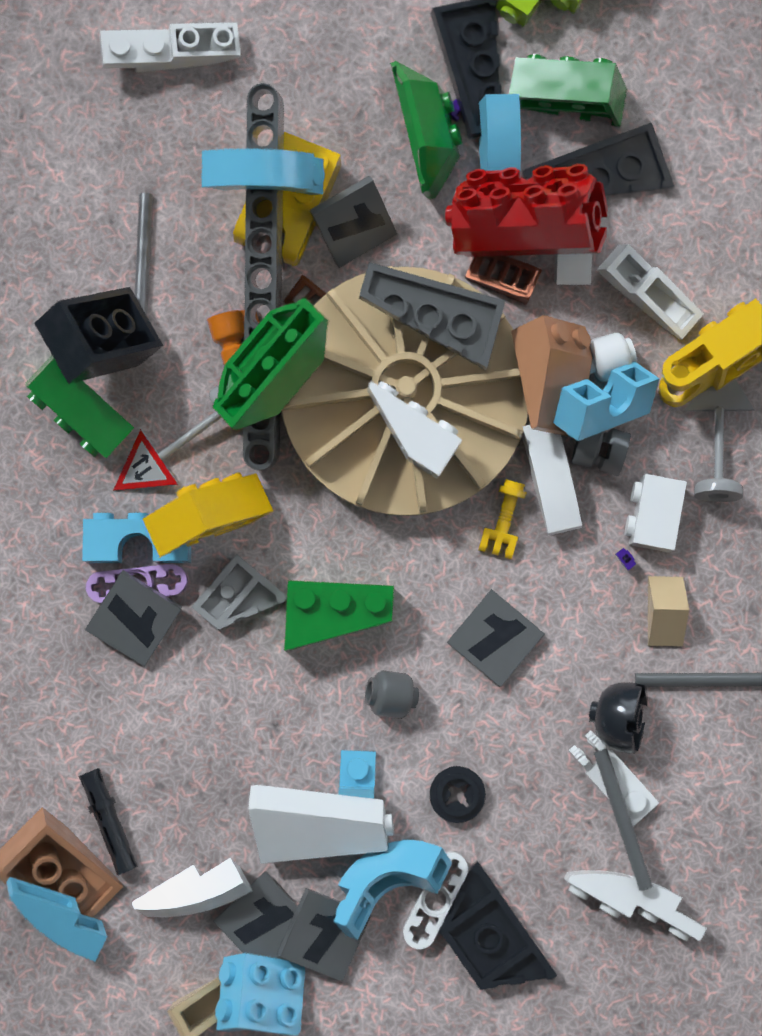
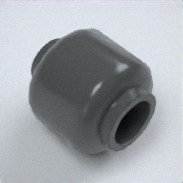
M382 670L374 678H369L367 682L365 703L370 706L371 711L377 716L402 719L407 716L411 708H416L418 704L419 689L414 687L412 678L406 673Z

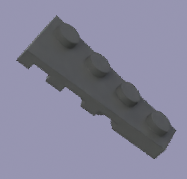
M371 262L368 263L359 295L360 300L480 368L487 369L506 300Z

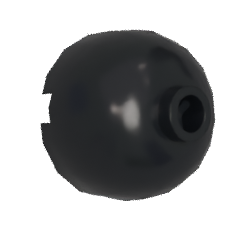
M616 683L608 686L601 693L598 702L592 701L589 711V722L595 723V731L598 738L608 748L630 754H636L635 751L639 750L645 722L642 723V705L647 706L648 704L646 685Z

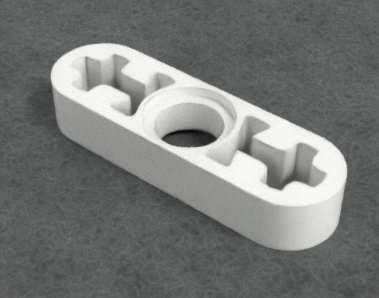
M446 852L451 861L453 858L458 860L457 866L461 869V873L459 875L454 873L451 875L448 881L449 885H454L451 892L444 885L441 886L440 891L446 897L444 906L438 910L430 909L425 903V897L430 891L422 889L403 928L404 939L412 948L424 949L432 944L467 876L468 866L466 860L457 852ZM419 908L431 917H438L435 924L430 919L425 926V931L429 934L427 938L420 937L418 941L413 940V932L410 930V927L412 925L418 927L423 919V915H417Z

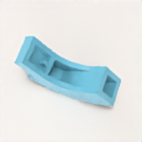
M288 150L202 151V187L223 191L270 189L320 195L323 194L325 178L323 169L324 159L316 158L311 153Z
M417 840L388 843V851L364 854L347 870L338 884L347 896L338 905L334 923L346 936L358 940L374 906L383 895L401 886H415L438 894L452 865V861L442 847Z

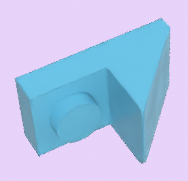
M341 750L339 795L374 799L376 751Z

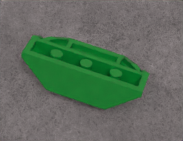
M395 61L390 64L421 192L429 200L434 199L441 191L460 158L458 145L462 144V137L458 125H452L450 113L454 112L453 101L450 93L444 92L436 82Z
M305 298L297 300V303L287 304L268 312L224 365L218 388V398L215 399L213 408L231 428L238 430L278 415L324 361L328 319Z

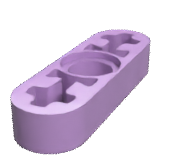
M175 564L100 571L89 577L86 583V592L93 601L102 603L105 597H101L100 592L94 591V585L99 584L100 578H104L106 583L112 584L117 580L116 576L120 575L122 570L132 576L142 574L147 580V585L153 588L154 581L150 574L151 572L157 571L156 578L160 579L168 577V571L174 570L176 576H181V582L175 584V589L170 590L167 584H159L157 588L166 597L177 596L187 588L188 576L183 568Z

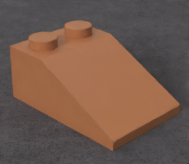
M542 315L511 331L529 421L533 430L568 436L565 431L553 422L562 388L585 379L589 380L593 359L590 349L591 339L585 326Z
M43 807L0 849V880L6 884L8 878L12 877L76 898L80 914L92 918L123 888V884L78 837Z

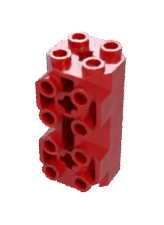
M584 164L554 168L551 166H540L533 170V177L528 180L521 177L520 171L515 167L494 171L475 169L466 175V181L456 187L452 205H448L445 210V221L447 226H451L453 234V251L456 255H465L467 257L600 253L607 237V227H600L601 217H607L608 214L603 183L597 181L594 176L589 174L588 168Z

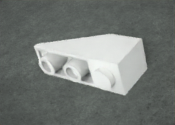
M371 381L367 391L405 458L437 479L462 441L461 438L456 436L459 431L443 420H440L437 424L426 417L429 412L416 402L410 401L409 404L401 401L396 397L398 392L388 384L381 381L379 385H376Z

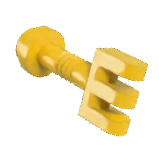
M505 479L504 486L500 485L498 492L505 493L501 506L502 509L499 513L500 516H498L499 519L497 520L495 530L484 527L478 551L485 552L488 547V540H494L492 555L498 556L501 545L504 543L508 544L505 558L512 560L518 536L508 534L518 497L523 499L526 497L527 492H524L525 484Z

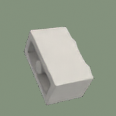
M645 474L641 477L640 482H634L631 502L636 503L634 516L628 515L624 533L625 536H630L629 545L668 553L675 550L686 481Z

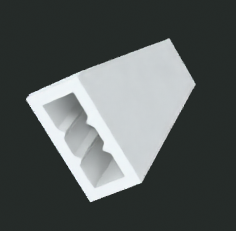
M252 785L250 789L248 810L261 864L388 851V836L394 835L392 814L385 813L383 800L263 785Z

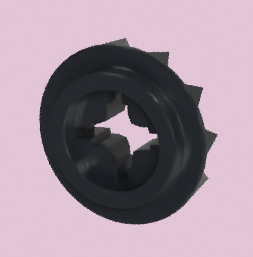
M451 766L439 772L431 783V805L434 811L448 822H467L476 817L484 806L486 791L483 781L474 771L467 767ZM448 782L457 788L465 786L467 783L470 784L463 794L466 798L465 801L469 804L467 807L457 800L453 803L450 802L447 806L445 805L451 796L447 786Z

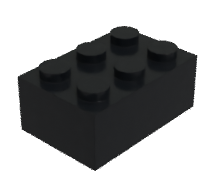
M130 287L59 300L34 323L68 384L137 367L164 346Z

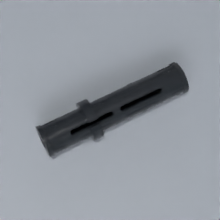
M100 768L78 776L90 804L88 806L89 813L94 814L116 874L120 875L135 869L138 865L113 805L116 801L114 796L110 797Z

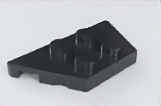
M475 861L439 931L480 990L497 988L500 985L523 984L526 981L545 978L549 980L557 977L558 975L482 866L478 861Z

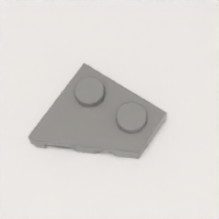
M236 554L191 608L219 630L282 603L287 599V596Z

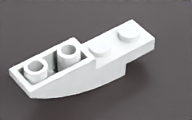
M237 23L170 24L169 29L100 31L99 35L103 69L135 68V73L212 65L237 59L241 56Z
M597 870L567 872L564 877L571 884L568 889L569 891L585 900L591 895L602 901L599 908L616 918L621 913L630 918L638 905L640 907L637 912L638 914L655 924L659 918L671 924L668 931L685 941H688L690 936L700 941L707 929L700 923L677 911L676 908L682 897L658 884L652 883V888L639 891L634 876Z

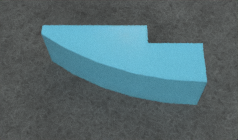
M486 94L479 102L482 134L478 140L480 167L485 171L504 170L510 167H515L520 171L521 118L519 94Z
M12 877L8 878L6 884L11 901L39 932L68 951L96 962L107 938L102 920L80 914L76 898Z

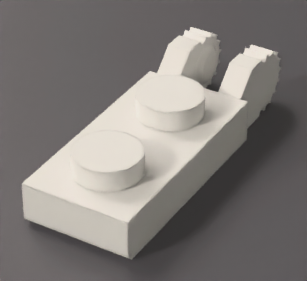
M591 730L585 735L587 742L597 751L608 750ZM574 745L569 749V752L586 770L585 774L608 798L597 762L592 765L586 758V754ZM610 749L608 753L634 827L659 802Z

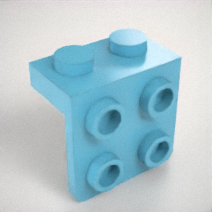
M248 953L223 957V964L219 971V980L221 982L220 999L215 1011L217 1031L252 1030L287 1036L298 1035L301 1030L305 967L284 959Z

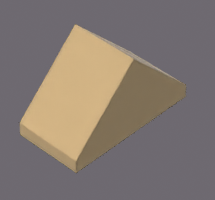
M648 576V646H683L689 614L683 577Z
M219 977L176 1000L167 1012L180 1036H198L217 1022L215 1011L220 999L221 982Z

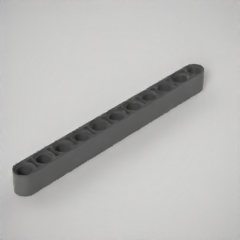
M266 83L256 84L250 89L247 96L246 149L284 150L283 98L271 85ZM265 94L273 95L274 101L272 106L268 110H259L258 101L260 97ZM267 129L272 130L273 140L267 146H259L257 139L260 132ZM246 189L244 341L259 324L255 314L260 306L267 305L270 311L282 307L283 190ZM263 200H270L272 212L265 218H259L257 215L258 204ZM263 235H269L272 240L271 248L266 253L261 254L256 247L257 240ZM268 270L272 278L271 283L268 287L260 289L256 284V276L259 272ZM280 413L270 417L269 424L265 429H260L255 423L243 427V458L247 466L254 470H263L274 466L279 460ZM259 444L264 445L269 450V459L264 464L259 463L254 457V450Z

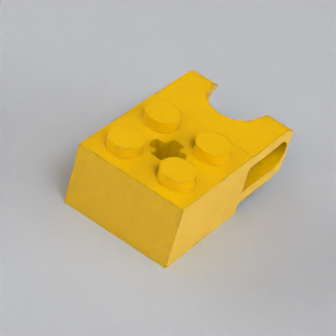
M284 132V150L311 153L316 158L324 159L323 169L325 178L323 194L309 195L283 190V233L285 234V239L282 247V257L285 263L296 266L299 264L312 232L316 227V223L309 210L328 199L342 164L341 154ZM263 200L257 206V215L259 218H265L270 215L272 203L270 200ZM246 202L233 231L234 242L245 246Z
M757 298L748 304L740 302L727 313V318L718 324L716 321H712L699 331L698 338L665 360L658 388L659 396L664 403L671 407L685 405L711 386L718 391L762 362V305ZM667 385L675 391H684V393L679 396L673 395L668 391Z

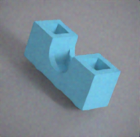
M632 362L630 365H624L611 370L609 380L603 390L588 379L563 387L553 423L565 431L568 436L580 441L647 415L651 411L660 378L638 363Z
M93 513V519H83L82 561L86 563H122L123 547L130 538L135 536H145L150 540L153 547V561L156 563H191L192 546L187 547L184 544L170 554L159 557L143 521V518L149 515L148 513H128V519H114L113 513Z

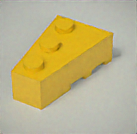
M241 472L224 478L222 482H220L219 478H214L201 484L200 488H197L196 484L188 485L176 492L178 496L176 499L144 517V524L159 557L170 554L184 544L187 547L199 543L198 539L211 535L217 537L247 526L273 512V508L257 473L243 477Z

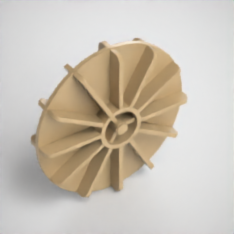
M388 266L392 269L481 293L450 273L445 274L417 267ZM366 273L358 275L331 289L314 305L328 319L325 356L321 365L282 410L289 439L301 461L320 483L343 500L373 512L400 516L423 515L453 507L481 491L501 472L514 454L522 437V426L526 425L528 411L511 333L513 328L502 312L487 369L484 370L360 300L359 295ZM371 381L376 385H379L381 381L388 384L398 392L396 397L406 404H409L410 401L416 402L429 412L426 417L437 424L440 420H443L459 431L456 436L461 438L462 441L437 479L405 458L367 391Z

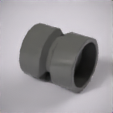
M612 428L608 432L603 431L583 440H576L571 464L589 469L593 465H598L600 472L619 476L629 448L631 433ZM602 442L609 444L606 457L599 455Z

